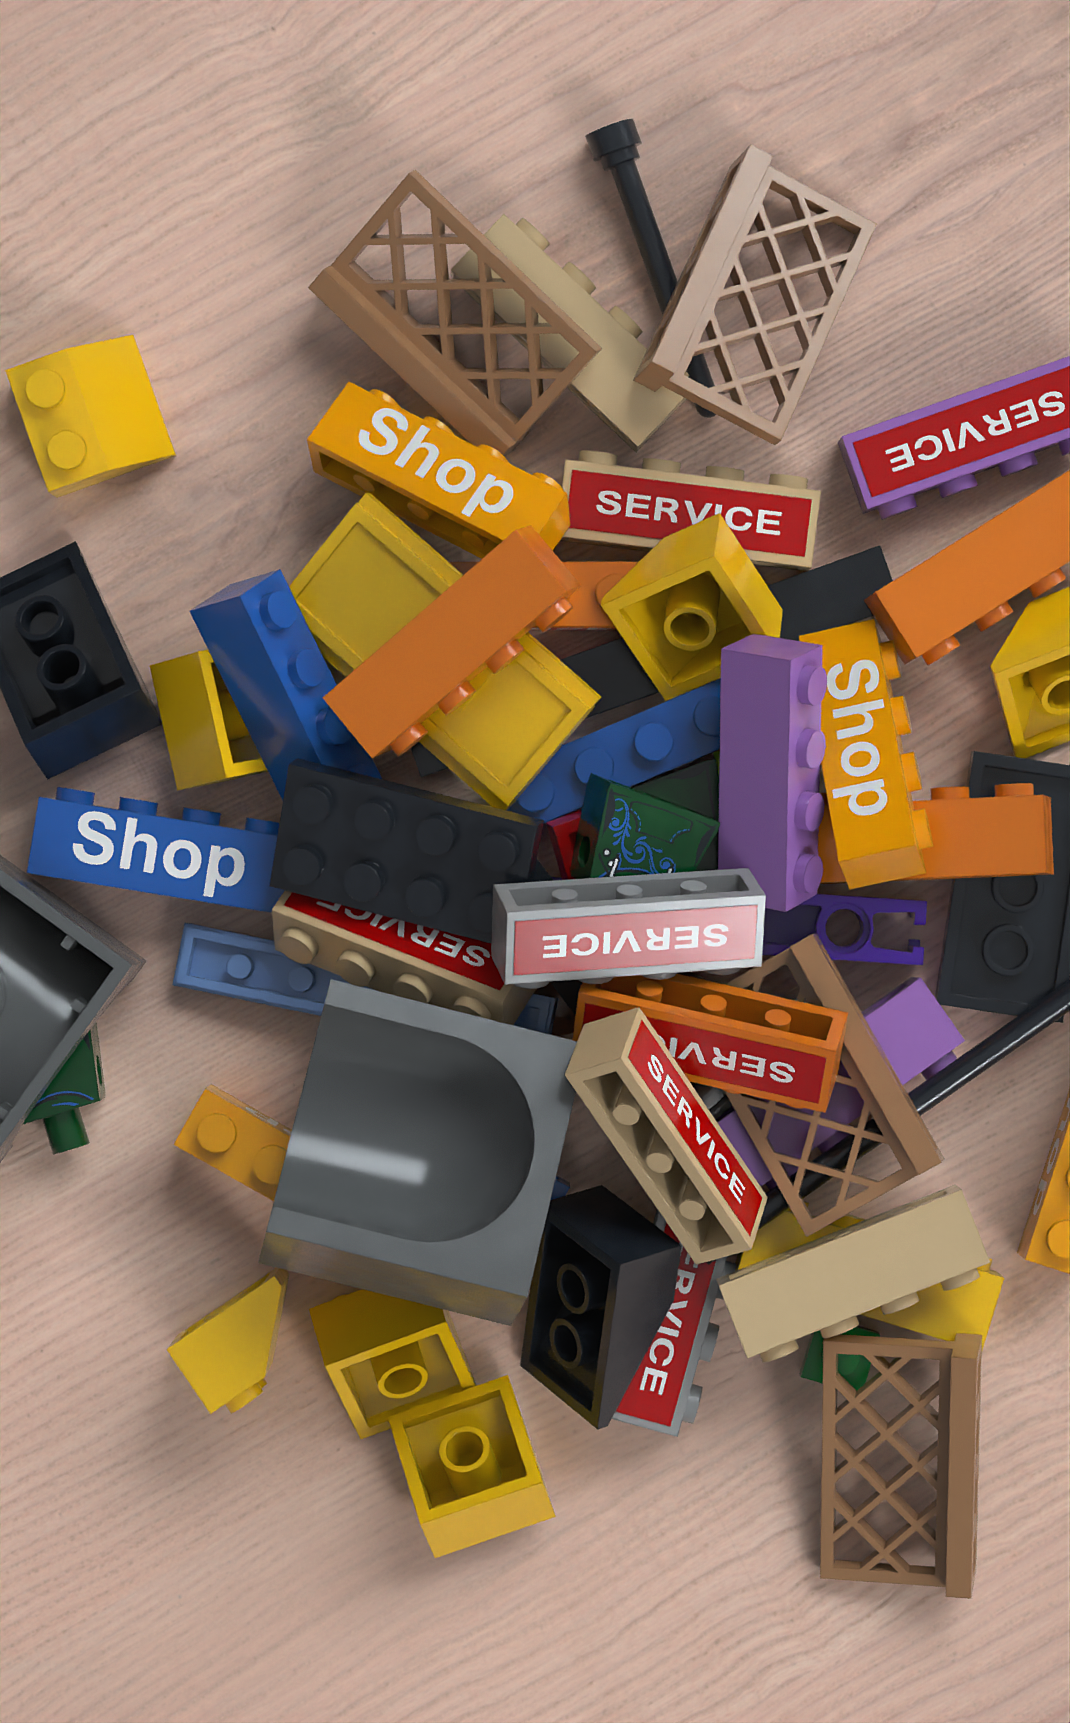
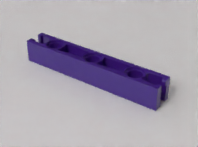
M551 877L554 881L562 880L561 877ZM816 894L787 912L765 908L762 955L775 956L809 935L817 933L832 960L923 965L924 947L920 946V940L908 939L907 951L872 946L871 939L874 931L872 918L876 913L910 912V918H914L913 925L925 926L927 901ZM840 909H848L853 912L860 924L857 938L852 943L844 946H837L832 943L826 935L825 929L829 916Z

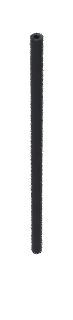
M1070 980L909 1092L908 1095L920 1116L1070 1011ZM874 1118L867 1122L866 1130L882 1134ZM849 1134L811 1162L842 1171L845 1170L855 1135ZM862 1138L857 1160L882 1143ZM806 1169L800 1190L801 1198L803 1199L832 1179L833 1176ZM797 1172L790 1176L793 1183L795 1181ZM778 1185L765 1193L768 1198L758 1230L790 1208ZM711 1260V1261H708V1262H706V1263L709 1265V1264H711L712 1262H714L715 1260Z

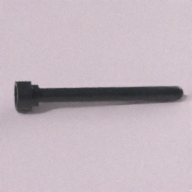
M626 119L597 129L585 137L593 160H601L604 171L611 170L663 315L678 281L635 163L640 158L637 146L641 145L642 142L634 120ZM704 354L693 356L686 371L689 374V378L707 388L715 386ZM694 403L697 412L701 416L711 418L716 415Z

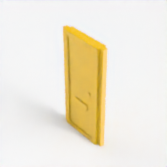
M367 492L358 503H355L290 584L289 588L322 656L347 677L461 578L463 574L370 492ZM529 632L518 640L524 651L496 674H493L487 667L470 681L476 692L467 701L447 716L439 708L421 723L428 733L419 742L492 807L506 811L515 803L601 699V696Z

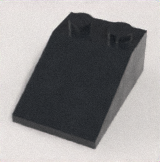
M76 541L0 577V689L25 747L47 780L162 725V721L141 674Z
M603 1185L550 1200L530 1285L520 1366L597 1430L609 1425L674 1301L682 1245Z

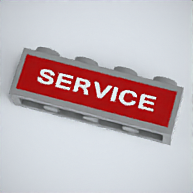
M749 868L494 884L491 957L505 985L514 984L515 986L528 989L544 987L549 981L579 980L588 984H602L611 981L613 977L642 975L646 978L661 980L672 978L677 972L706 971L716 975L734 974L740 968L762 967L766 895Z
M657 1209L653 1224L682 1245ZM682 1245L674 1301L612 1419L678 1437L682 1421L693 1424L703 1388L702 1386L692 1384L699 1360L710 1362L719 1332V1325L709 1322L715 1299L724 1300L716 1279L736 1270V1263L726 1261L727 1256L716 1259L709 1265L706 1262L696 1265Z

